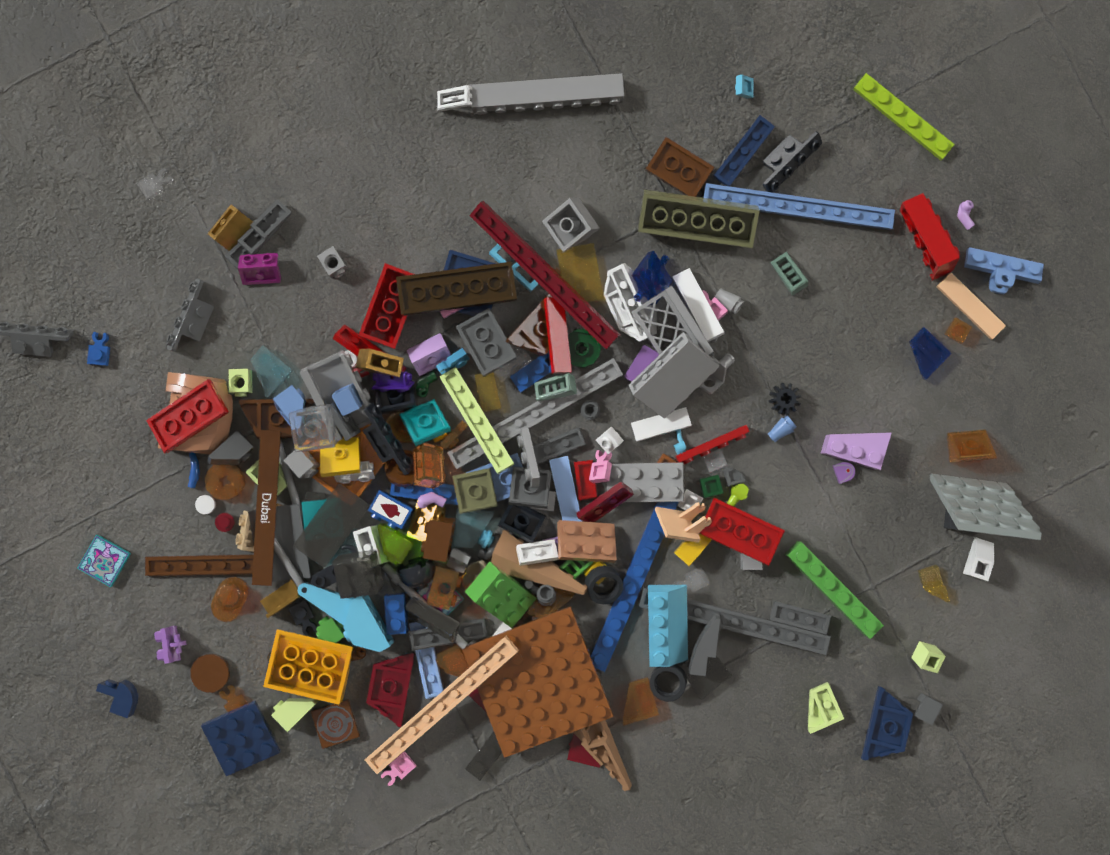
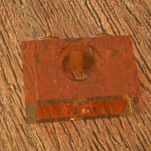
M439 565L436 567L427 605L450 610L451 606L455 607L458 595H454L456 587L460 588L462 576H459L460 571ZM442 583L450 585L451 590L449 593L441 591L440 586Z

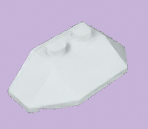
M623 263L607 272L608 277L605 283L604 297L619 330L638 341H642L648 337L632 314V311L649 301L650 297L641 277ZM642 309L637 312L642 320H650L651 310ZM654 311L652 322L657 323L656 311ZM651 324V335L657 334V325Z

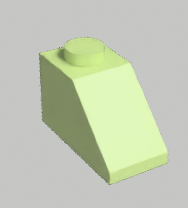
M289 698L285 702L281 700L273 708L275 712L271 716L288 732L318 700L313 698Z

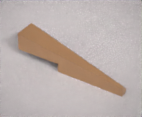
M503 530L493 551L491 563L509 576L550 585L551 587L582 595L587 592L588 586L573 579L574 576L560 570L559 566L552 561L520 566L516 546L524 544V541L516 539L509 534L510 532Z
M606 720L571 733H574L582 741L581 745L601 766L604 765L610 772L609 775L613 779L616 778L623 786L622 789L624 791L631 789L632 784Z

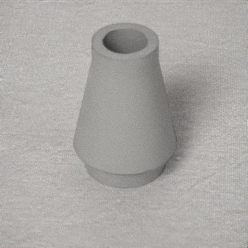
M722 288L715 295V298L730 313L737 314L744 304V301L741 300L742 297L727 292Z

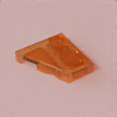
M553 587L556 593L555 602L550 606H543L536 599L530 606L527 614L535 618H541L554 613L572 599L576 593Z
M648 677L629 682L622 720L623 725L659 715Z

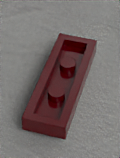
M619 482L576 513L578 519L582 522H596L634 495L632 488L623 482Z

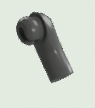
M494 536L493 542L487 551L480 549L478 553L479 559L488 561L492 558L499 537Z

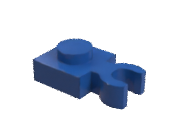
M93 332L92 339L95 344L89 345L87 364L108 366L110 347L105 346V343L109 340L108 333H103V338L99 340L98 333Z

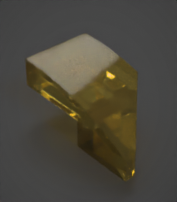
M933 565L918 570L923 589L945 602H950L946 586L942 582L939 567Z

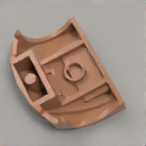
M168 372L166 391L171 392L170 404L207 379H211L229 411L228 414L173 450L210 455L222 442L227 440L232 422L233 399L228 394L224 379Z

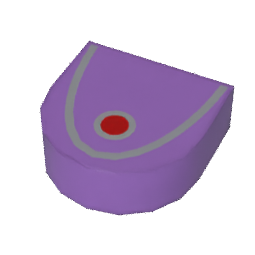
M841 462L833 465L839 484L849 481L855 476V468L851 463Z

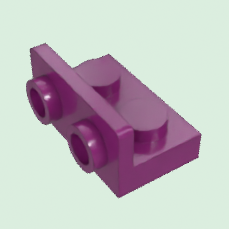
M277 253L240 255L238 271L243 285L281 283Z

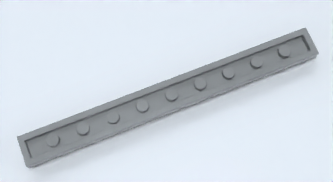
M613 358L575 380L577 394L537 401L492 428L500 441L504 443L520 434L521 428H531L623 374ZM476 437L447 452L455 468L458 469L485 454Z

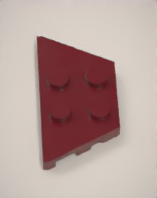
M414 652L373 664L366 703L372 708L377 709L380 714L389 718L398 727H402L415 657Z

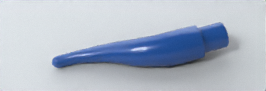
M189 452L191 470L188 478V487L195 489L196 483L199 480L200 466L196 454Z

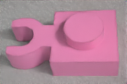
M703 290L705 298L719 321L728 313V310L715 297L710 300L708 293Z
M597 450L595 455L597 462L592 463L589 481L592 483L608 482L612 463L609 460L612 457V453L607 454L605 452L603 455L600 450Z
M403 751L389 764L392 769L385 770L381 778L390 775L392 780L388 782V786H391L395 782L396 776H399L402 780L416 767V764Z

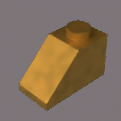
M359 349L355 368L400 377L404 358L372 349Z

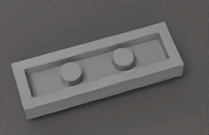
M521 428L520 436H517L519 448L522 447L523 453H521L522 463L527 466V469H525L526 480L530 481L531 488L539 487L540 475L529 428Z

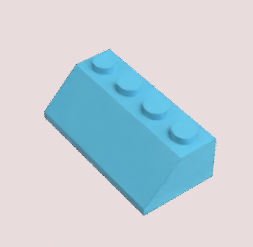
M648 585L650 667H670L688 660L687 585Z

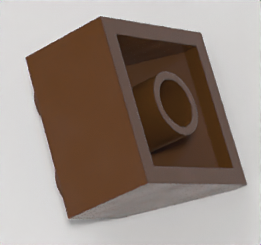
M431 517L429 522L425 523L424 533H427L426 541H422L421 552L424 553L423 558L447 562L451 553L456 518Z

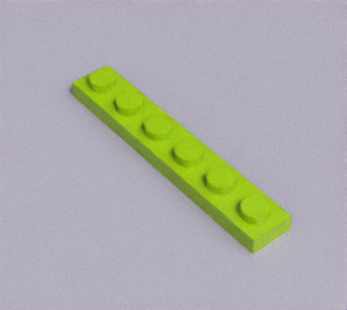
M867 73L853 88L856 93L940 161L955 145Z

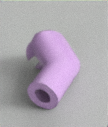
M966 200L959 205L957 214L958 219L967 230L975 225L969 217L970 211L974 206L970 200Z
M429 492L418 498L417 505L421 509H425L431 503L443 507L447 499L434 492Z

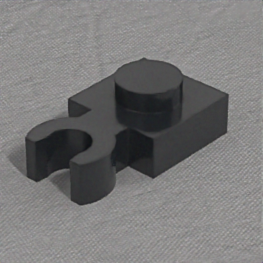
M308 600L288 608L296 625L302 623V632L305 636L309 635L307 631L308 626H311L314 632L317 631V624L311 621V618L315 617Z

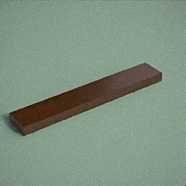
M254 554L145 557V576L252 574Z

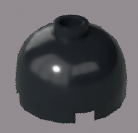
M423 556L408 560L409 563L406 566L402 563L396 567L400 581L410 588L416 587L417 590L428 586L427 583L434 578L436 570L434 560L425 559Z

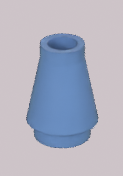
M787 415L777 422L768 435L776 442L793 433L797 426Z

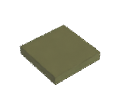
M490 468L452 476L460 514L498 506Z

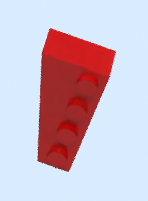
M922 193L902 202L900 212L909 232L915 233V245L917 248L922 249L924 257L922 260L925 266L929 265L933 272L930 274L932 281L953 272L960 258V252L951 243L949 232L943 229L941 219L938 214L934 213L930 199L926 198Z

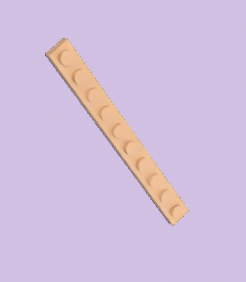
M506 635L365 759L367 764L376 774L381 772L514 656L519 649Z

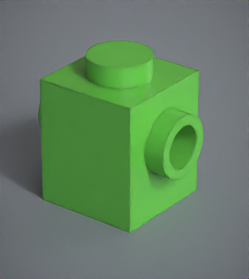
M326 616L318 622L320 625L316 628L318 639L336 643L345 637L343 634L345 631L343 629L344 625L334 618Z

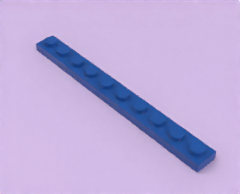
M657 502L655 508L661 507L675 510L678 502ZM655 508L623 579V591L619 598L613 602L590 655L594 667L604 672L664 537V531Z

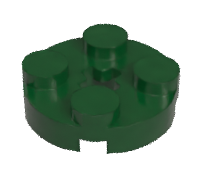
M577 329L568 335L571 365L584 368L594 364L600 355V343L586 329ZM580 343H583L584 347L587 348V351H583V354L576 350V346H580Z

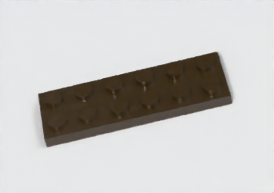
M512 262L396 277L402 316L517 301Z

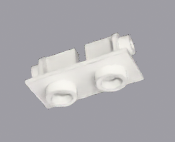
M369 461L360 462L361 473L337 475L334 478L336 482L342 484L357 480L367 482L370 479H375L372 471L374 470V464Z

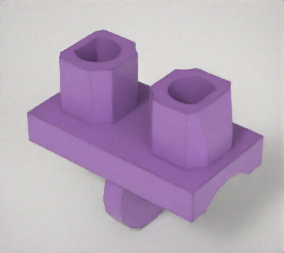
M177 626L162 628L160 631L155 632V641L162 642L163 648L157 651V660L164 661V664L181 660V646L187 645L186 640L180 641Z

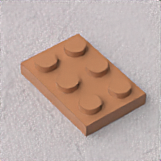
M559 520L557 522L558 558L560 560L614 563L617 560L615 524Z

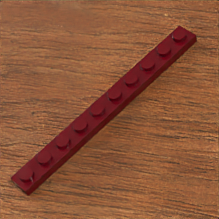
M481 201L469 216L605 349L609 348L620 334L488 204Z

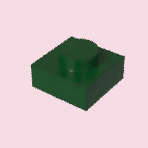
M719 475L699 479L704 498L723 493Z

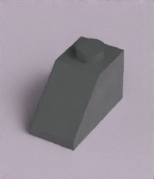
M236 431L208 456V463L210 465H239L242 461L245 463L253 455V446Z

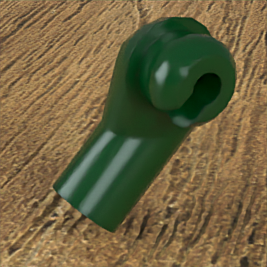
M434 371L418 379L416 394L419 397H426L429 384L438 380Z

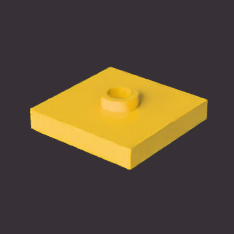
M352 437L347 441L344 438L337 442H334V440L320 441L321 477L361 473L359 437Z

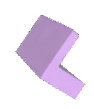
M440 333L407 350L419 376L437 368L436 365L446 361L447 357L451 355Z

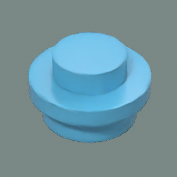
M484 530L478 540V544L482 548L489 547L493 542V531Z

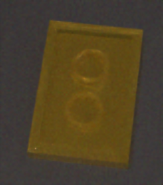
M594 243L574 246L565 252L557 249L561 277L587 302L604 300Z

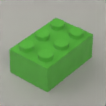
M491 562L486 565L465 591L476 604L511 628L514 627L537 599L530 591L526 590V587Z

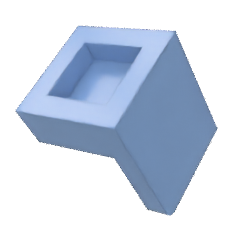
M353 383L336 390L332 394V398L342 416L360 409L363 405Z

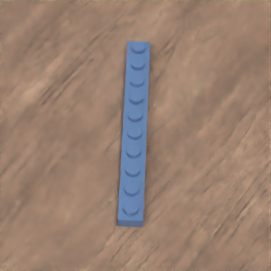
M707 183L705 184L703 197L757 205L760 212L887 230L893 229L895 210Z

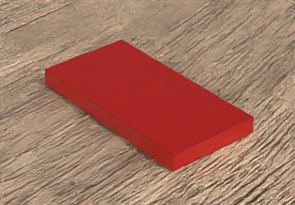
M207 379L146 421L162 451L169 453L228 414L229 411L212 380Z
M713 498L705 515L706 520L710 517L712 522L699 534L769 566L785 530Z

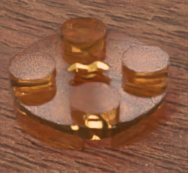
M213 465L206 474L205 487L216 499L229 500L242 492L245 486V477L237 465ZM226 475L230 483L223 486L220 480Z

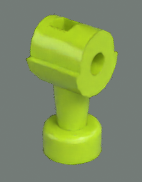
M736 484L732 487L731 496L727 504L734 507L740 500L746 499L749 491L748 487L745 484Z

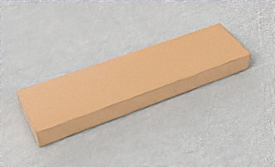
M949 273L936 286L990 340L994 339L1006 326L952 273Z

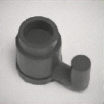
M531 581L525 583L526 590L537 595V600L541 605L550 606L555 602L556 593L550 585L537 587Z

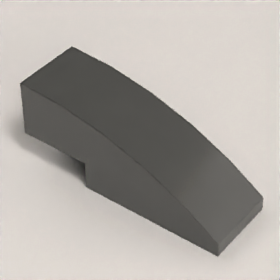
M714 615L707 623L694 646L688 669L692 675L706 676L708 657L716 658L720 618L717 615Z

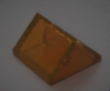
M986 430L947 433L950 462L996 459L997 455Z

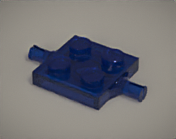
M650 251L631 276L638 287V291L634 295L636 301L640 302L643 296L649 301L669 287L673 280L665 269V265L669 261L668 256L663 255L659 259L655 251Z

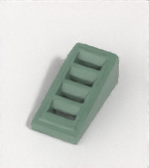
M787 252L770 262L792 296L808 286V280ZM787 260L788 263L779 268L778 265ZM790 267L792 268V269H791L790 271H788L787 273H785V274L783 273V271H785L786 269H788V268H790ZM793 274H796V275H797V276L793 277V278L790 279V280L787 279V278H789L790 276H792ZM798 280H800V282L797 283L796 285H794V286L792 285V284H794L795 282H797Z
M569 372L534 383L537 401L577 394L575 377ZM544 386H545V389H546V394H543V387H544Z

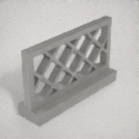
M670 286L632 311V314L659 355L662 353L660 349L661 342L672 343L677 337L678 330L686 332L691 341L708 355L714 352L673 286ZM662 296L667 302L666 310L655 308L656 300ZM642 309L651 310L650 320H642L637 312ZM654 311L665 313L663 324L652 322ZM667 314L676 316V327L665 325ZM651 324L662 327L660 338L651 335ZM665 327L675 329L673 340L662 338Z

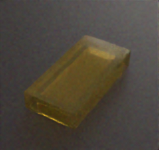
M494 372L485 377L482 374L474 375L482 411L487 412L501 409Z

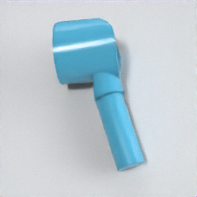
M681 429L676 431L679 443L675 444L674 448L677 454L686 450Z

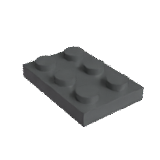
M490 308L456 326L483 377L518 359L510 344L505 341L506 337Z

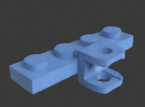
M971 247L966 250L965 268L992 273L989 280L991 292L1004 295L1013 286L1015 279L1036 284L1042 281V263Z

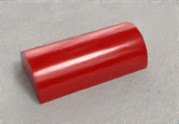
M386 263L384 264L358 336L395 349L407 317L401 315L396 277L414 275L413 273Z

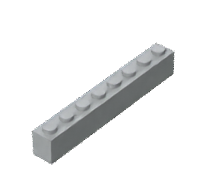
M622 73L470 85L472 86L470 91L472 94V112H476L479 115L487 114V111L505 113L506 110L514 109L516 112H522L526 108H533V110H543L544 107L560 109L566 105L576 108L581 107L582 104L599 106L601 103L607 102L610 105H616L624 100Z

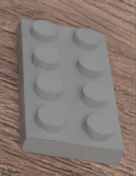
M684 463L612 464L610 479L607 482V491L619 482H623L632 488L634 493L632 497L624 502L684 501Z

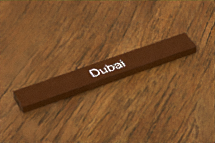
M261 430L252 585L272 586L281 431Z

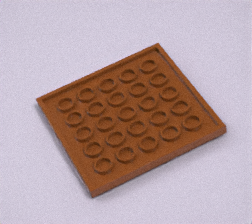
M571 606L475 642L462 649L469 668L506 635L519 649L514 656L477 687L504 758L613 717L611 707Z

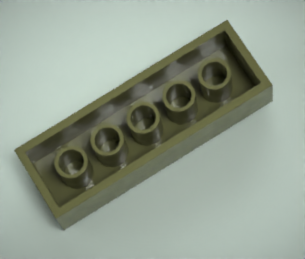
M644 189L638 232L753 248L760 210L757 205Z

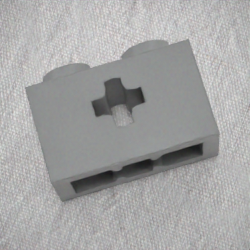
M298 447L283 460L299 478H311L319 471L317 468L320 464L306 448Z

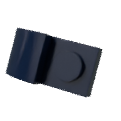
M107 679L98 683L96 691L114 697L109 712L125 718L134 715L138 703V692L130 681L123 680L117 685L118 682Z

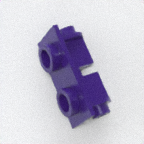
M401 371L400 377L393 376V378L389 375L373 373V380L376 381V384L372 389H379L381 392L397 389L398 392H405L415 382L411 381L412 374L407 371Z

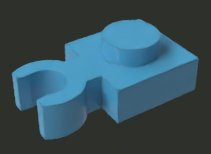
M461 348L447 357L446 361L436 365L441 375H443L452 368L463 367L470 358L465 350Z

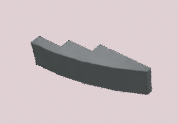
M277 199L250 225L251 228L238 240V244L225 255V258L238 270L240 255L257 254L292 212Z

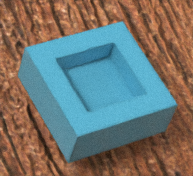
M745 75L736 76V95L747 99L753 98L754 78Z

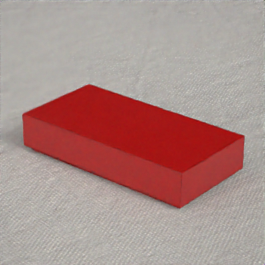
M593 460L574 462L579 500L598 498L596 483L589 481Z

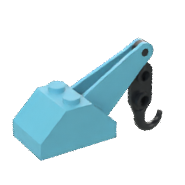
M344 545L341 549L350 550L353 553L352 559L346 562L334 563L314 574L310 583L299 585L297 589L298 594L344 625L345 631L343 634L348 642L351 641L353 645L381 652L390 647L395 641L391 635H387L386 625L367 591L353 598L326 589L328 586L339 581V578H344L347 572L359 560L358 550L352 545ZM339 566H340L341 572H340V575H339V577H338V575H337V568H338V574H339Z

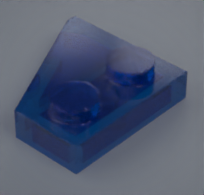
M922 327L909 341L922 379L927 380L952 354L925 327Z

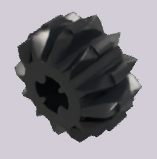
M781 383L780 388L774 386L775 392L769 393L774 399L768 400L769 403H775L771 409L779 408L778 414H782L784 410L785 415H789L790 410L796 412L797 410L794 405H801L796 399L802 396L795 395L799 389L791 390V383L787 385V388L785 383ZM784 395L789 397V401H786L787 404H785V401H781V397Z

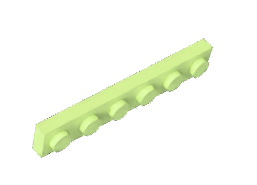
M455 367L441 375L440 379L497 474L515 465L458 369Z

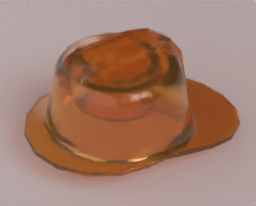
M230 577L223 580L219 585L211 603V611L218 620L224 622L232 621L241 612L248 596V587L242 579Z

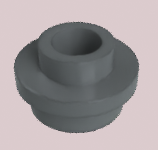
M586 401L582 404L581 414L585 419L592 420L599 415L600 408L596 402ZM588 407L594 409L592 414L587 413L586 409Z

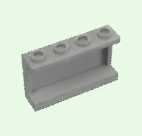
M682 332L629 384V387L637 399L665 419L716 371L719 364L714 356H709L694 344L685 332Z
M344 350L300 371V375L334 442L341 440L343 435L338 427L335 426L332 417L325 407L334 403L332 394L336 390L353 383L363 405L360 409L350 414L359 428L371 423L364 411L370 404L369 399L371 397L367 389L362 388L360 384L362 382L361 376L358 371L354 372L351 366L354 364L349 353L345 354Z

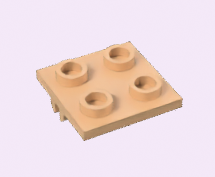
M698 502L686 511L661 507L655 508L665 536L671 539L699 542L700 537L698 534L712 522L710 517L706 520L705 516L693 524L691 522L700 512L705 510L704 503L700 506Z

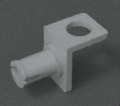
M726 353L720 360L716 359L719 367L706 379L713 381L715 385L707 387L703 382L700 386L702 390L712 394L724 383L726 370L735 361L732 355Z

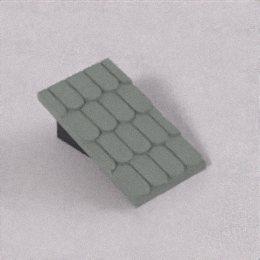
M939 474L930 475V481L946 508L944 528L1041 540L1042 533L1040 532V527L1032 520V515L1021 505L1022 502L1015 496V491L1007 483L947 475L940 476Z

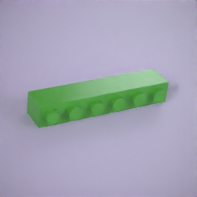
M797 541L784 554L865 637L871 639L884 626L802 542Z

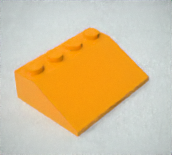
M277 629L263 687L339 705L343 701L353 647Z

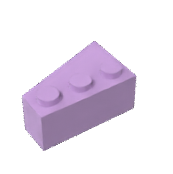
M891 433L826 435L821 454L874 470H881Z

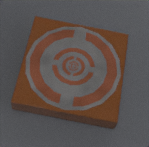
M349 699L342 701L339 705L331 704L311 711L322 749L360 737Z

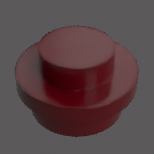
M221 513L215 519V526L221 532H228L234 527L235 520L229 513Z

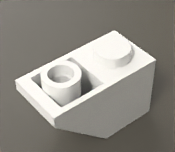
M974 537L963 574L989 581L994 565V543Z

